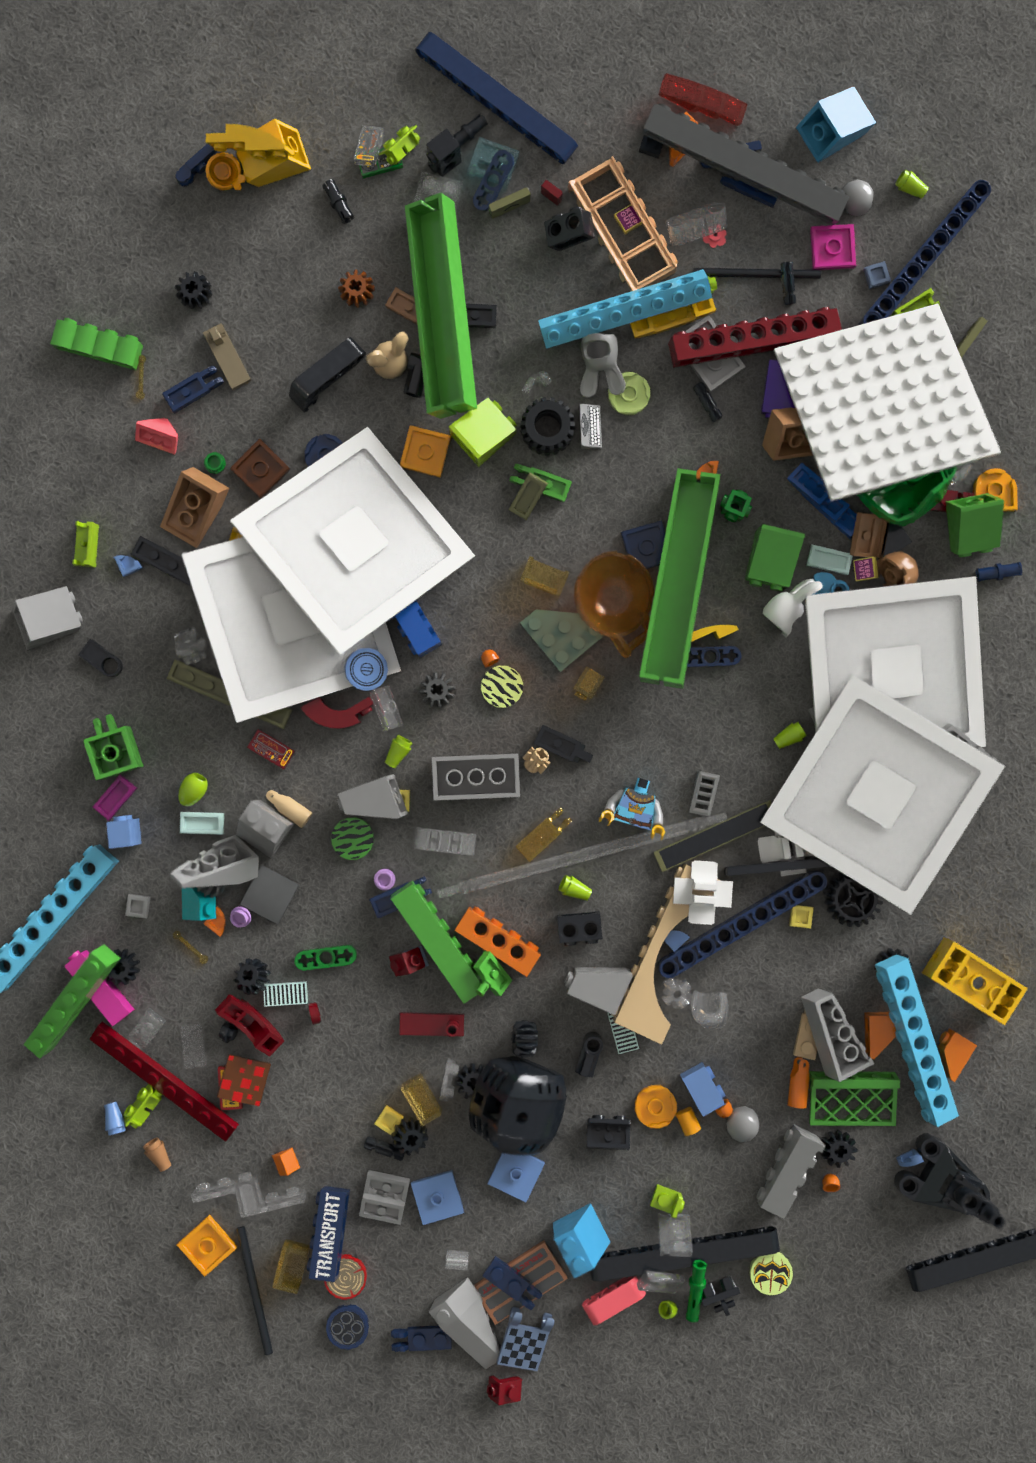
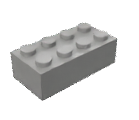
M518 754L432 757L434 800L520 797Z

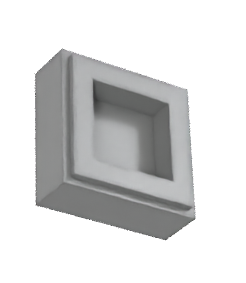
M128 894L125 916L148 918L151 897Z

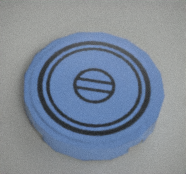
M362 648L353 652L346 660L344 667L345 677L349 683L362 691L374 690L381 686L388 673L387 662L383 655L371 648Z

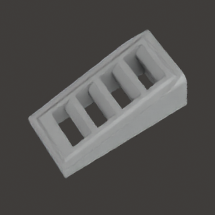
M697 771L689 813L710 817L720 775ZM702 778L713 780L712 785L701 783ZM700 787H704L711 789L710 793L699 791ZM698 795L709 797V800H699L697 797ZM696 803L707 805V810L696 808Z

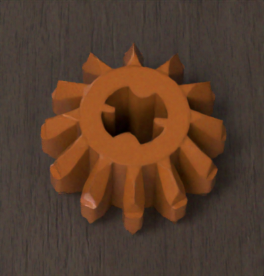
M356 269L353 272L354 275L346 272L347 279L341 278L340 282L342 285L338 287L339 292L342 293L341 299L347 300L348 306L355 302L356 308H359L361 301L367 306L366 298L373 299L371 292L375 291V287L372 285V278H366L367 275L364 271L359 275ZM357 286L360 290L356 291L353 287Z

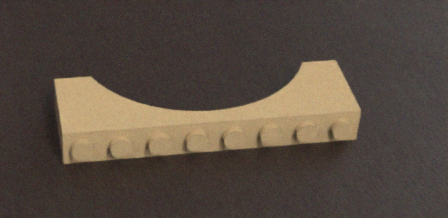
M683 864L682 867L679 866L674 878L691 879V866ZM670 886L666 892L665 898H667L665 906L661 905L656 917L659 919L656 925H652L647 937L650 939L647 945L641 947L638 955L641 957L638 965H633L631 969L633 977L616 1014H612L615 1023L659 1044L663 1043L671 1024L665 1018L657 1002L654 988L655 963L665 938L689 914V905L673 904L674 886ZM692 889L693 895L713 896L714 891Z

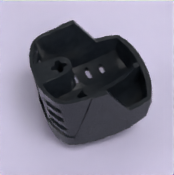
M519 1056L495 1058L489 1061L476 1082L470 1103L469 1123L471 1129L503 1154L533 1156L543 1152L556 1136L563 1117L567 1098L564 1076L553 1069L546 1068ZM492 1068H495L489 1076V1078L487 1079V1081L485 1082V1079L489 1072L492 1070ZM499 1072H501V1073L499 1074L498 1078L496 1079V1081L494 1082L493 1086H491L492 1081L494 1080L495 1076H496ZM505 1076H508V1077L505 1079V1081L503 1082V1084L501 1085L500 1089L498 1090V1086H499V1084L501 1083V1081L503 1080V1078H504ZM499 1113L498 1120L490 1114ZM521 1113L520 1118L516 1120L517 1115Z

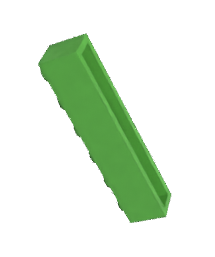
M412 880L391 894V900L464 1004L478 995L476 990L482 983L481 977L471 966L474 962L468 953L463 954L460 950L462 945L457 937H451L448 930L450 928L443 918L440 920L435 914L438 912L432 901L427 902L423 895L426 893L419 883L415 885Z
M102 945L92 951L24 1043V1046L39 1059L53 1050L120 958L106 945Z

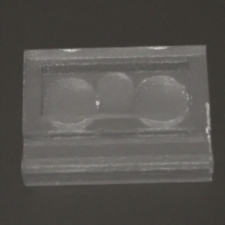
M658 1213L660 1256L670 1254V1256L692 1257L689 1214H677L675 1219L671 1217V1214L666 1216Z

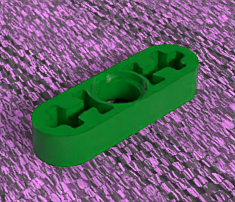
M352 945L303 950L296 955L295 965L303 971L350 965L356 960L357 951ZM345 949H348L349 953H353L349 961L346 960V957H339V962H335L336 953L334 950H338L337 955L343 954ZM322 952H329L332 955L330 963H323L321 961L320 955ZM313 953H317L316 962L318 965H314L315 961H309L307 966H304L303 962H299L303 955H306V958H313Z

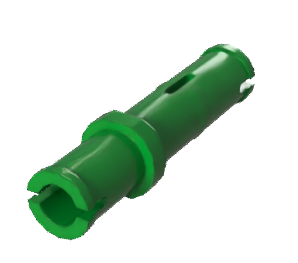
M695 1260L693 1262L692 1276L689 1278L690 1291L685 1317L689 1322L693 1323L699 1321L702 1293L706 1287L705 1273L707 1264L702 1260Z

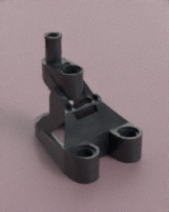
M928 1133L919 1135L916 1139V1148L929 1161L920 1176L907 1170L899 1171L894 1178L896 1188L914 1202L961 1212L965 1215L970 1214L987 1224H991L996 1229L1003 1228L1005 1218L1001 1216L999 1208L990 1201V1192L986 1185L940 1139ZM932 1142V1148L925 1150V1145ZM954 1160H955L966 1172H963V1171H961V1170H958L957 1167H956V1164H955ZM951 1174L954 1177L942 1195L939 1193V1190L948 1175ZM910 1179V1185L908 1187H903V1183L906 1180ZM960 1186H965V1187L959 1188V1189L956 1191V1193H955V1199H954V1192H955V1190H956L958 1187H960ZM972 1196L971 1201L964 1204L966 1197Z

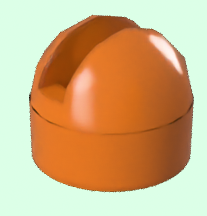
M490 649L485 650L481 656L485 668L492 666L500 660L497 653Z
M723 1099L725 1105L716 1109L715 1112L720 1117L726 1118L731 1116L733 1108L728 1099Z
M830 1173L824 1176L822 1180L824 1191L837 1192L840 1190V1182L835 1174Z

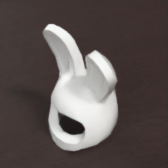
M814 579L803 580L790 593L783 592L774 596L764 607L762 614L782 631L781 634L787 638L791 633L795 620L804 613L802 601L805 599V596L819 591L823 585L819 581H814Z

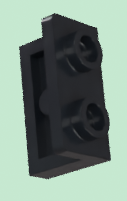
M593 1115L592 1118H588L586 1149L630 1150L631 1120H626L624 1116H614L613 1119H605L603 1115Z

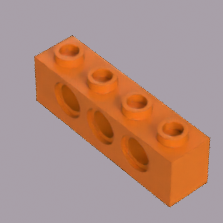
M474 906L473 909L468 907L456 926L455 931L484 950L490 951L493 956L527 977L541 956V952L538 951L539 947L530 941L528 943L520 940L521 935L512 929L509 932L502 928L503 924L497 919L492 918V920H489L484 916L485 912ZM484 923L487 926V931L478 933L475 930V925ZM497 934H501L505 938V942L501 945L493 942V937ZM514 946H520L523 949V953L520 956H514L511 953V949Z

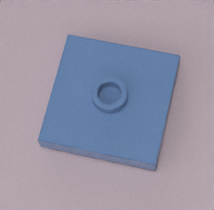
M501 1153L488 1180V1184L527 1202L545 1162L531 1155L520 1156Z
M452 1170L411 1182L423 1225L464 1213Z

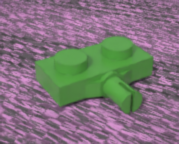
M484 951L473 966L482 980L481 985L476 990V993L481 997L484 996L488 988H490L495 996H502L512 981L490 951Z

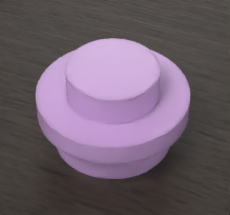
M381 869L375 874L374 883L380 890H389L395 884V875L389 869Z
M238 906L231 911L230 921L236 927H245L251 922V914L245 907Z

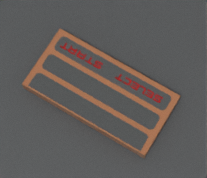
M545 1240L507 1264L528 1279L542 1294L568 1279ZM485 1278L474 1285L481 1294L483 1307L495 1325L510 1316L512 1307L520 1309L524 1307L519 1301L514 1300ZM527 1290L524 1291L523 1295L531 1301L537 1299Z

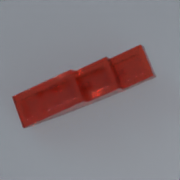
M667 73L663 77L658 94L693 113L699 111L713 119L722 118L736 126L742 124L748 105L709 86Z

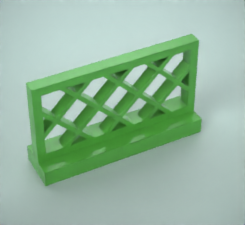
M809 1071L811 1082L810 1125L896 1126L897 1090L900 1088V1079L895 1072H858L839 1082L825 1076L824 1071ZM816 1089H826L829 1094L820 1101L816 1097ZM841 1089H847L850 1094L841 1101L835 1094ZM862 1089H868L872 1094L862 1101L857 1094ZM884 1089H891V1096L886 1101L878 1095ZM834 1097L839 1104L830 1111L824 1104ZM855 1097L861 1104L851 1111L846 1104ZM876 1097L882 1104L875 1111H872L867 1104ZM821 1107L828 1113L823 1119H815V1112ZM844 1107L850 1114L845 1119H838L835 1114ZM865 1107L871 1114L866 1119H859L856 1114ZM884 1108L890 1111V1119H880L877 1115Z

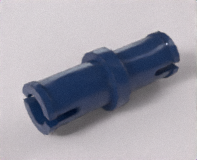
M1020 562L1006 565L999 563L993 567L976 568V579L978 582L991 579L998 581L1003 580L1004 577L1021 576L1022 565Z

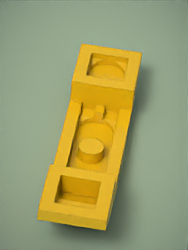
M713 298L632 322L630 326L634 338H641L691 323L716 312Z
M734 625L705 627L693 632L692 642L712 632L716 640L739 629Z

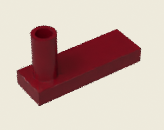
M400 1012L399 1035L464 1036V1014Z

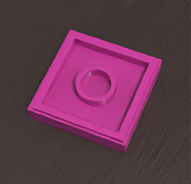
M854 224L811 226L813 270L856 267Z

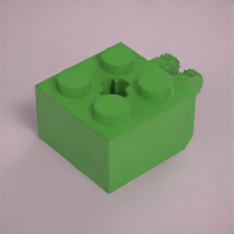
M112 714L106 715L109 731L104 732L102 722L98 718L93 720L97 735L84 739V745L96 780H105L144 767L131 726L117 728ZM116 750V756L112 757L111 753Z

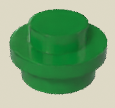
M212 452L206 456L204 466L210 473L219 474L225 469L226 460L220 453Z

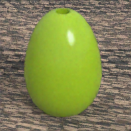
M191 773L184 778L178 793L181 805L185 807L192 806L205 795L208 782L203 775Z

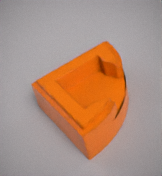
M710 461L702 465L697 470V480L700 481L701 472L717 474L719 461Z
M216 907V919L206 920L203 924L221 937L225 930L226 920L222 910Z

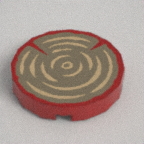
M344 1254L341 1256L338 1279L335 1282L324 1281L325 1287L336 1298L343 1300L352 1299L359 1295L365 1287L367 1279L366 1268L358 1258L356 1259L352 1255Z

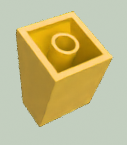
M277 119L271 120L258 129L269 133L294 151V156H286L285 159H276L268 156L264 160L254 159L246 151H236V156L241 162L246 181L257 187L311 170L298 130Z

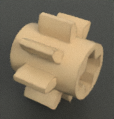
M531 747L523 756V759L526 760L524 766L531 773L538 771L542 774L551 763L548 761V753L543 748L534 749Z

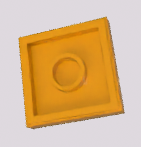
M410 425L400 466L404 469L441 478L451 436Z
M210 1214L177 1243L178 1248L204 1277L238 1247Z

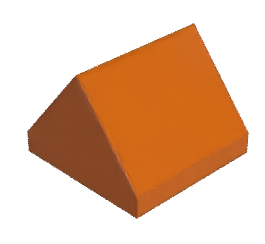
M293 1148L272 1155L280 1176H288L300 1168Z

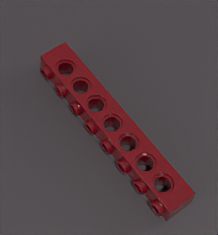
M823 307L816 312L809 313L808 310L792 316L782 314L774 319L763 317L757 319L756 322L740 321L732 326L721 324L716 326L715 329L699 328L691 333L680 331L673 334L668 345L673 368L774 351V348L840 331L842 327L838 309ZM812 322L817 323L820 329L815 328ZM792 326H796L799 332L794 331ZM771 329L778 331L779 336L774 335ZM751 333L757 334L759 339L753 338ZM730 336L736 337L738 342H733ZM709 340H715L718 346H713ZM689 343L695 344L697 349L690 348Z

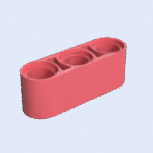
M637 1276L622 1278L610 1285L609 1289L606 1287L591 1296V1299L588 1298L582 1303V1307L593 1325L604 1322L638 1302L646 1295V1291Z

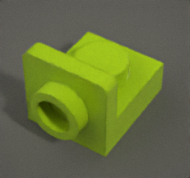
M658 1184L650 1201L651 1207L670 1213L671 1217L675 1219L678 1213L681 1214L685 1204L680 1192Z

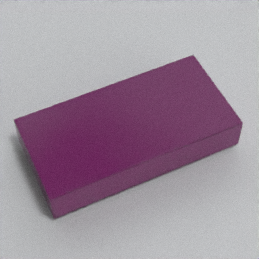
M121 774L93 805V808L110 821L137 790V787Z

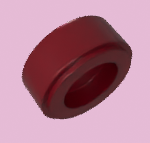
M316 1002L308 1004L312 1024L321 1023L318 1004Z

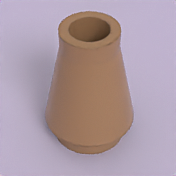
M158 1137L150 1140L143 1146L144 1154L160 1172L165 1171L171 1166L164 1142L160 1141Z

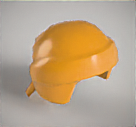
M222 152L216 153L207 162L206 176L213 187L219 190H230L232 188L241 190V183L245 182L246 177L241 175V166L237 158L232 154Z

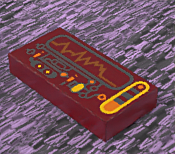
M259 729L247 747L282 769L286 768L295 753V750Z

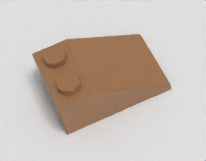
M796 408L772 410L762 444L772 460L812 456L813 453Z
M194 467L182 471L160 527L197 548L220 511L229 487Z

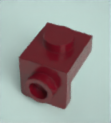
M419 947L389 956L390 966L396 977L411 974L425 967Z
M494 1375L489 1376V1384L487 1385L488 1397L497 1405L521 1401L522 1379L514 1376L499 1380Z

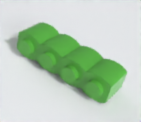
M64 318V321H56L50 343L55 349L137 370L143 345L138 341L137 337L132 335L121 337L118 336L117 332L105 329V332L98 331V328L94 325L87 323L84 326L77 325L76 321L69 318Z

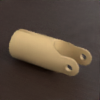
M273 790L268 791L266 794L267 799L274 804L278 812L300 828L306 825L313 814L291 797L280 795Z

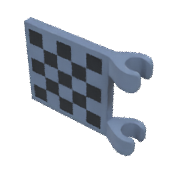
M512 1307L509 1323L496 1363L497 1365L538 1371L549 1332L554 1326L552 1314H543L541 1328L519 1324L522 1320L520 1308Z

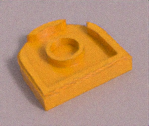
M998 468L989 469L977 477L978 479L975 480L973 485L975 496L988 493L1004 499L1003 512L1018 510L1017 485L1015 480L1005 470Z

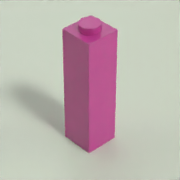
M78 950L68 958L70 962L64 967L72 977L89 956L88 950L81 953ZM107 976L91 997V1000L113 1027L135 1009L112 980L107 981Z

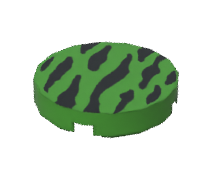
M357 817L346 818L334 827L331 835L332 846L335 852L345 859H360L366 856L372 849L374 843L373 830L365 820Z

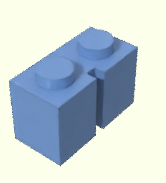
M132 815L113 817L112 822H106L109 848L142 844L139 818L133 819Z
M701 1062L680 1074L702 1116L725 1105L722 1098L726 1095L720 1085L715 1086L712 1080L715 1078V1075L710 1066L705 1068Z

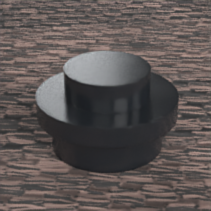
M225 1022L220 1029L219 1038L223 1042L229 1043L236 1038L238 1029L232 1023Z

